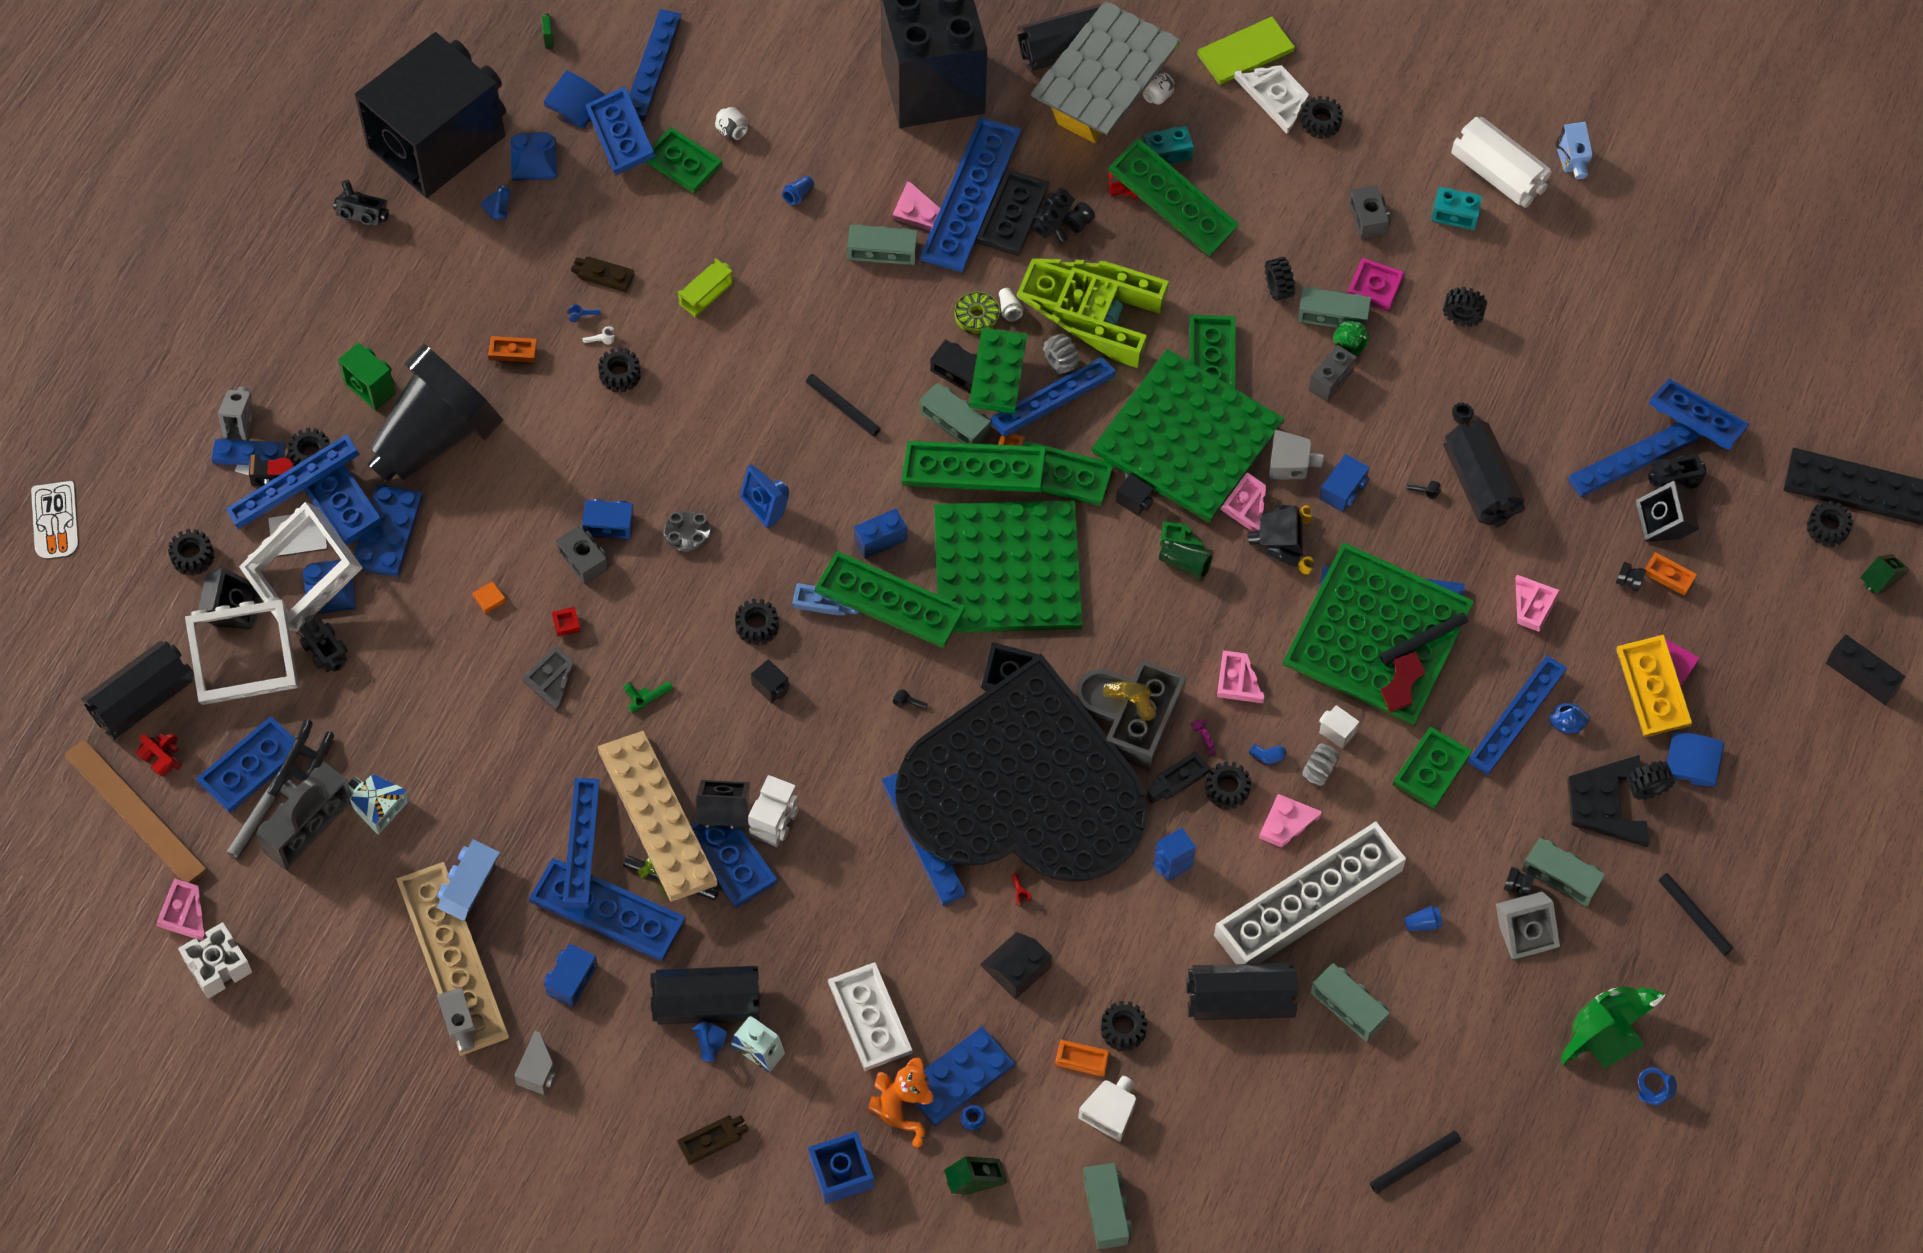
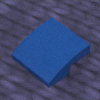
M566 70L544 100V106L562 114L564 121L584 129L591 119L585 105L605 96V94L585 79Z
M1673 732L1667 764L1671 769L1674 779L1691 780L1692 785L1716 787L1725 746L1724 742L1697 734Z

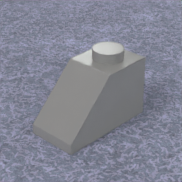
M534 1031L514 1077L516 1085L545 1095L548 1087H553L557 1074L554 1071L552 1060L540 1032Z

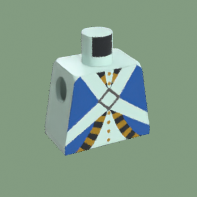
M375 774L371 775L365 782H362L357 777H353L348 783L350 791L353 793L350 798L353 809L378 835L409 802L407 790Z
M751 1016L735 1033L731 1043V1047L768 1073L773 1070L785 1055L779 1036Z

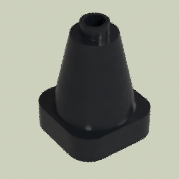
M423 344L404 363L413 375L369 446V449L375 455L367 464L387 483L396 474L401 479H406L473 433H476L485 441L504 421L491 404L468 381L426 344Z

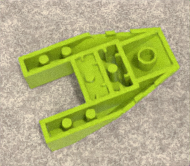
M1032 258L1017 292V297L1113 360L1138 368L1145 352L1147 335L1107 323L1105 320L1114 300L1160 314L1167 298L1169 281L1106 261L1085 263V260L1061 262V259Z

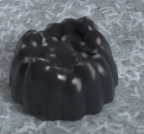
M1457 403L1452 408V415L1454 420L1461 425L1472 419L1474 410L1468 404Z

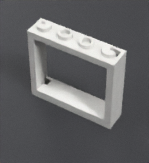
M307 502L300 508H296L295 513L282 522L278 529L270 537L266 538L254 553L248 555V558L239 566L263 601L266 598L278 597L261 571L312 521L315 522L342 560L290 611L286 608L289 629L295 633L306 623L305 618L307 616H314L363 569L321 510ZM276 610L271 611L274 617L277 619Z
M278 597L266 598L264 603L259 604L248 601L240 603V607L236 608L220 606L216 607L213 612L206 613V610H197L191 612V616H185L198 702L200 704L206 705L299 688L286 605L282 599L278 600ZM276 610L287 676L206 691L195 624Z

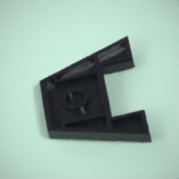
M1640 755L1568 777L1571 825L1648 847L1647 821H1622L1618 780H1626L1632 771H1636L1638 767L1641 768Z

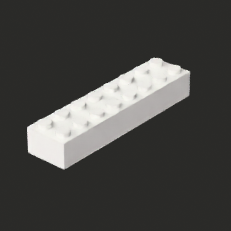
M1375 821L1216 923L1214 937L1235 964H1260L1402 872L1406 858Z

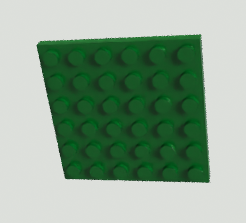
M1167 348L1094 444L1091 452L1125 473L1135 476L1152 487L1153 490L1210 524L1230 494L1273 438L1275 430H1279L1284 423L1285 418Z
M1075 501L934 504L937 594L965 606V612L953 633L1082 629Z
M1343 542L1282 665L1415 726L1462 626L1408 653H1417L1424 668L1425 676L1417 680L1411 688L1412 705L1389 713L1380 690L1386 687L1394 678L1393 661L1383 665L1379 654L1462 612L1468 616L1474 601Z

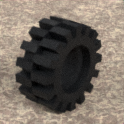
M1318 96V100L1314 97L1311 98V102H1306L1302 114L1303 129L1306 128V133L1312 132V137H1315L1317 134L1319 139H1322L1323 135L1326 138H1330V134L1334 136L1340 130L1343 110L1339 103L1336 104L1335 99L1329 101L1330 97L1326 96L1325 100H1323L1322 96ZM1325 114L1331 119L1320 121L1314 115Z
M1286 257L1266 261L1264 265L1266 269L1264 270L1265 279L1272 298L1277 301L1293 297L1295 295V280H1293L1294 275L1291 272L1292 268L1289 265V261L1286 260Z
M1458 287L1454 290L1451 289L1447 293L1444 303V316H1447L1449 321L1453 319L1454 324L1461 323L1460 326L1465 324L1468 327L1472 326V324L1476 326L1484 318L1487 306L1485 296L1480 295L1481 292L1479 291L1473 292L1474 289L1472 288L1466 290V287H1462L1461 290Z
M618 347L617 352L612 348L610 349L611 354L607 351L603 353L604 358L600 357V363H598L599 377L603 386L606 384L608 390L612 387L613 392H617L618 388H621V392H625V387L631 390L632 384L635 386L638 384L641 371L639 359L634 352L630 354V350L627 348L622 352V347ZM617 365L628 367V371L624 374L616 375L611 373V369Z
M306 428L305 433L299 430V436L296 434L292 436L293 440L288 442V452L293 466H296L311 457L302 455L301 452L305 447L317 446L320 451L330 445V441L323 431L319 433L318 429L314 428L313 432H311L310 428Z
M1825 501L1821 502L1820 506L1817 504L1807 521V532H1811L1809 535L1811 539L1816 537V543L1823 541L1822 546H1827L1828 543H1830V547H1834L1836 543L1838 545L1842 544L1847 539L1853 524L1851 512L1846 514L1848 510L1846 507L1841 509V504L1838 502L1834 506L1833 501H1829L1828 505H1826ZM1825 518L1832 519L1838 524V528H1826L1821 523V520Z
M186 529V534L180 531L178 532V538L174 535L172 537L173 542H169L168 546L170 549H168V553L177 571L180 570L182 574H185L187 571L188 575H192L193 571L196 574H200L199 569L202 568L206 571L208 569L206 564L211 566L213 563L211 559H214V550L209 537H206L204 532L199 534V531L194 529L193 533H191L190 529ZM189 547L200 548V552L194 557L185 558L182 556L183 551Z
M752 599L751 604L747 600L744 602V607L742 605L738 607L739 612L736 611L735 625L736 632L741 640L745 639L747 644H750L752 640L754 645H758V641H761L763 645L766 644V639L769 641L773 640V635L776 636L777 629H779V621L776 608L772 607L769 601L765 605L764 599H760L759 603H756V599ZM754 616H761L765 618L766 624L760 628H753L748 625V620Z
M1228 761L1224 762L1223 766L1218 763L1216 768H1212L1210 774H1208L1206 794L1207 797L1211 796L1210 801L1212 803L1217 802L1216 806L1219 808L1223 804L1225 809L1229 810L1230 805L1235 809L1238 803L1242 806L1249 797L1251 777H1249L1247 770L1243 772L1244 767L1242 765L1237 768L1236 762H1232V766H1228ZM1223 779H1232L1237 783L1238 788L1234 792H1225L1220 788L1219 783Z
M1662 761L1657 763L1651 762L1650 765L1645 764L1642 768L1638 767L1626 779L1633 797L1637 798V800H1646L1648 797L1654 798L1657 794L1659 796L1663 791L1667 792L1675 784V779L1667 762Z
M1119 1001L1118 1006L1116 1003L1111 1004V1009L1107 1008L1102 1016L1101 1035L1102 1038L1105 1037L1107 1045L1109 1043L1112 1044L1111 1048L1116 1049L1118 1046L1120 1051H1124L1125 1047H1128V1051L1133 1050V1046L1138 1047L1145 1038L1147 1018H1145L1144 1011L1140 1012V1006H1132L1133 1002L1128 1001V1005H1124V1001ZM1120 1018H1127L1132 1021L1134 1029L1128 1034H1121L1116 1031L1114 1023Z

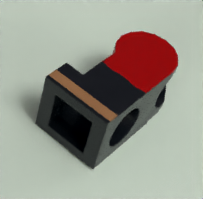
M250 455L249 478L251 486L267 484L293 468V463L288 458L261 460L260 455Z

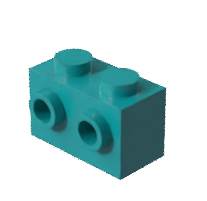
M1187 126L1172 127L1162 131H1151L1143 135V142L1168 164L1192 160L1194 146Z
M1438 187L1431 221L1475 230L1483 196L1472 192L1467 193L1452 188Z

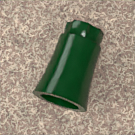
M1166 539L1159 553V560L1167 563L1168 566L1193 576L1199 581H1203L1210 569L1214 552L1213 550L1202 549Z

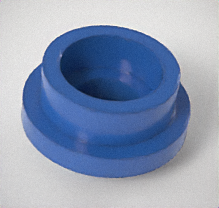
M967 1106L961 1113V1123L968 1130H979L986 1123V1113L980 1106ZM974 1115L978 1118V1120L976 1122H971L969 1120V1117Z

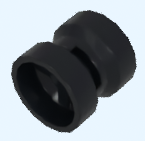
M1079 202L1074 207V211H1070L1064 217V222L1071 231L1080 233L1085 228V224H1089L1095 219V213L1088 204Z
M1624 561L1616 584L1623 586L1627 583L1632 590L1638 592L1647 570L1643 568L1632 569V565Z
M1511 867L1503 890L1508 892L1517 891L1520 896H1527L1535 875L1529 872L1523 874L1518 868Z

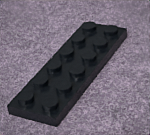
M1793 447L1783 491L1827 502L1833 501L1835 504L1838 502L1843 506L1919 525L1923 524V479Z

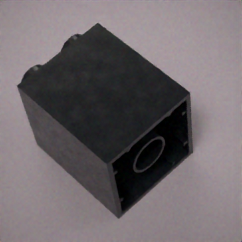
M880 0L881 60L899 128L985 114L987 45L974 0Z
M435 31L355 93L366 147L427 199L506 136L502 116L507 111L503 102L499 99L498 89L502 87L499 76L488 65H484L481 68L476 66L472 62L469 51L460 41L453 40L449 43Z

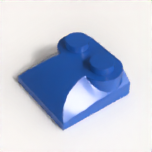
M547 132L520 133L511 138L512 181L557 179L556 137Z
M750 464L747 467L739 497L762 524L769 528L783 517L789 498V488L780 480L772 481L764 472Z
M341 560L317 562L307 565L303 569L305 595ZM353 578L316 614L356 609Z

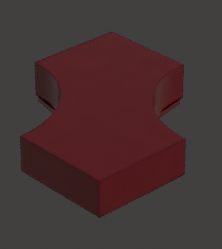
M1416 652L1393 660L1394 678L1386 687L1380 690L1389 713L1412 705L1411 688L1417 680L1425 676L1424 668Z

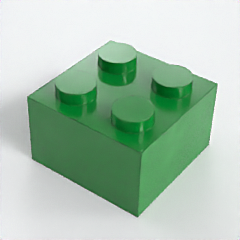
M358 342L338 359L344 384L375 411L396 394L391 367L386 361H380L376 358L375 353L369 347L365 348Z

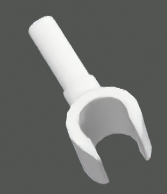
M607 326L602 330V334L582 338L583 344L595 341H602L607 345L612 344L615 339V335H612L614 328Z

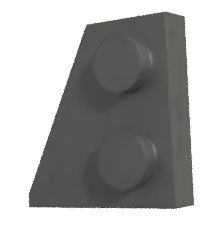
M555 646L522 677V681L553 710L557 711L573 666V660Z

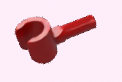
M1016 873L1013 874L1012 879L1017 892L1015 903L1018 906L1021 905L1019 896L1022 895L1027 898L1029 903L1031 899L1030 893L1027 890H1023L1018 875Z

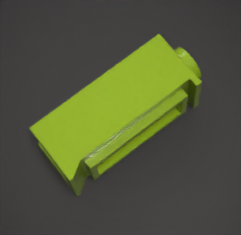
M715 258L714 264L707 267L684 290L678 291L679 305L694 317L699 315L733 284V271L731 267Z

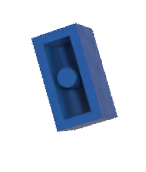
M1345 454L1322 485L1319 499L1344 512L1348 505L1352 506L1358 497L1357 492L1360 488L1364 490L1370 480V477H1368L1370 467Z
M601 499L585 500L582 522L584 532L588 531L592 537L631 539L634 520L633 503L626 501L608 502Z
M897 508L854 526V541L863 557L868 558L907 541V526Z
M1183 828L1157 841L1153 864L1157 873L1160 876L1164 875L1167 881L1193 867L1196 846Z
M569 943L566 950H561L554 970L547 973L544 985L548 996L574 1007L598 964L596 955Z

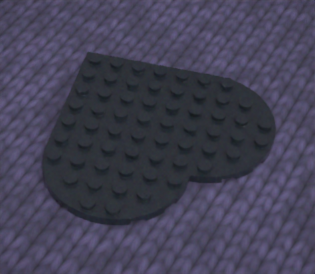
M1042 654L1033 658L917 740L901 763L895 786L897 811L905 830L923 850L932 856L957 865L975 866L996 862L1014 852L1033 870L1053 879L1071 882L1093 880L1109 874L1121 866L1132 855L1142 837L1146 824L1147 809L1144 789L1136 772L1115 745L1106 740L1107 735Z

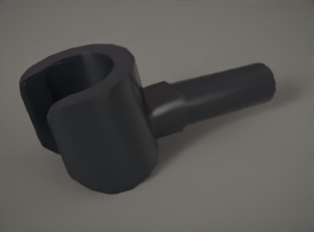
M1431 481L1428 486L1407 483L1406 489L1424 492L1428 498L1434 499L1441 491L1439 489L1441 484L1437 481Z
M903 689L897 691L892 700L893 704L900 708L906 702L924 709L928 705V703L910 697V694Z

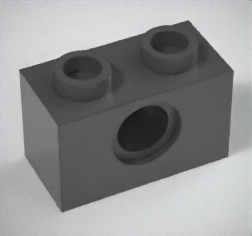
M1377 185L1351 190L1349 205L1360 239L1386 235L1388 225H1391L1390 213L1385 211L1384 195L1379 193Z
M1337 345L1311 375L1309 391L1328 402L1353 373L1356 356Z
M577 526L558 538L556 545L558 553L585 585L608 570V556L601 547L597 548L594 544V538L588 531L584 532L580 526ZM584 552L588 553L587 555H579Z

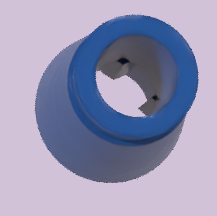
M806 175L786 185L782 191L783 199L789 205L799 204L814 186V181Z
M1429 906L1404 917L1408 932L1437 930V927L1443 926L1438 907L1432 908V906Z

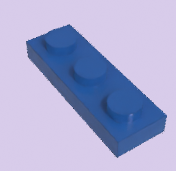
M215 439L212 462L213 464L249 465L250 455H260L261 460H276L285 457L286 445L285 442Z

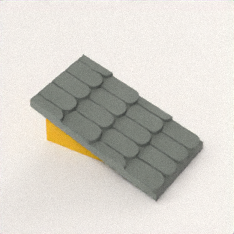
M1105 1L1091 20L1085 24L1070 46L1061 54L1052 68L1047 71L1032 91L1031 96L1051 107L1058 125L1096 144L1102 134L1109 136L1182 41L1173 34L1165 32L1134 14L1128 13L1116 5Z

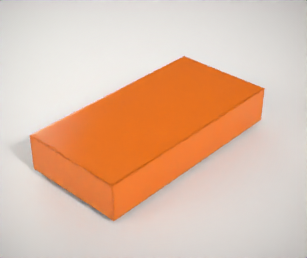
M1060 1039L1055 1066L1105 1077L1110 1050Z

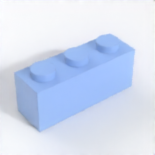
M474 839L469 847L464 846L458 856V860H460L459 865H453L447 876L450 879L448 885L443 883L437 894V897L440 898L437 908L465 921L500 852Z

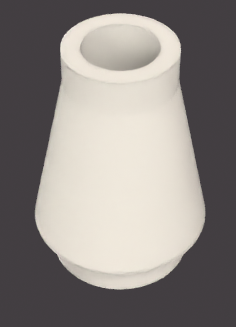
M1003 288L999 291L1002 316L1007 321H1017L1023 315V306L1010 288Z

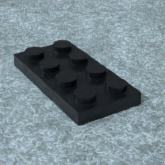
M1007 169L977 236V244L1019 256L1035 220L1034 216L1039 211L1048 191L1049 182Z

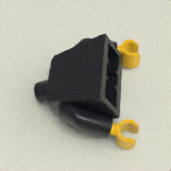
M1278 505L1269 513L1260 517V530L1248 532L1249 544H1260L1267 556L1294 567L1299 565L1301 573L1310 574L1312 568L1307 567L1305 564L1312 565L1314 562L1312 557L1306 556L1300 559V556H1303V524L1311 522L1313 517L1309 515L1311 508L1305 505L1299 510L1296 505Z

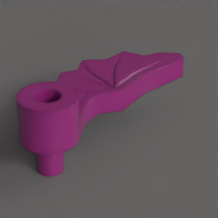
M1198 719L1191 722L1193 731H1199L1211 756L1215 755L1211 737L1203 727V725L1207 724V720L1200 721Z

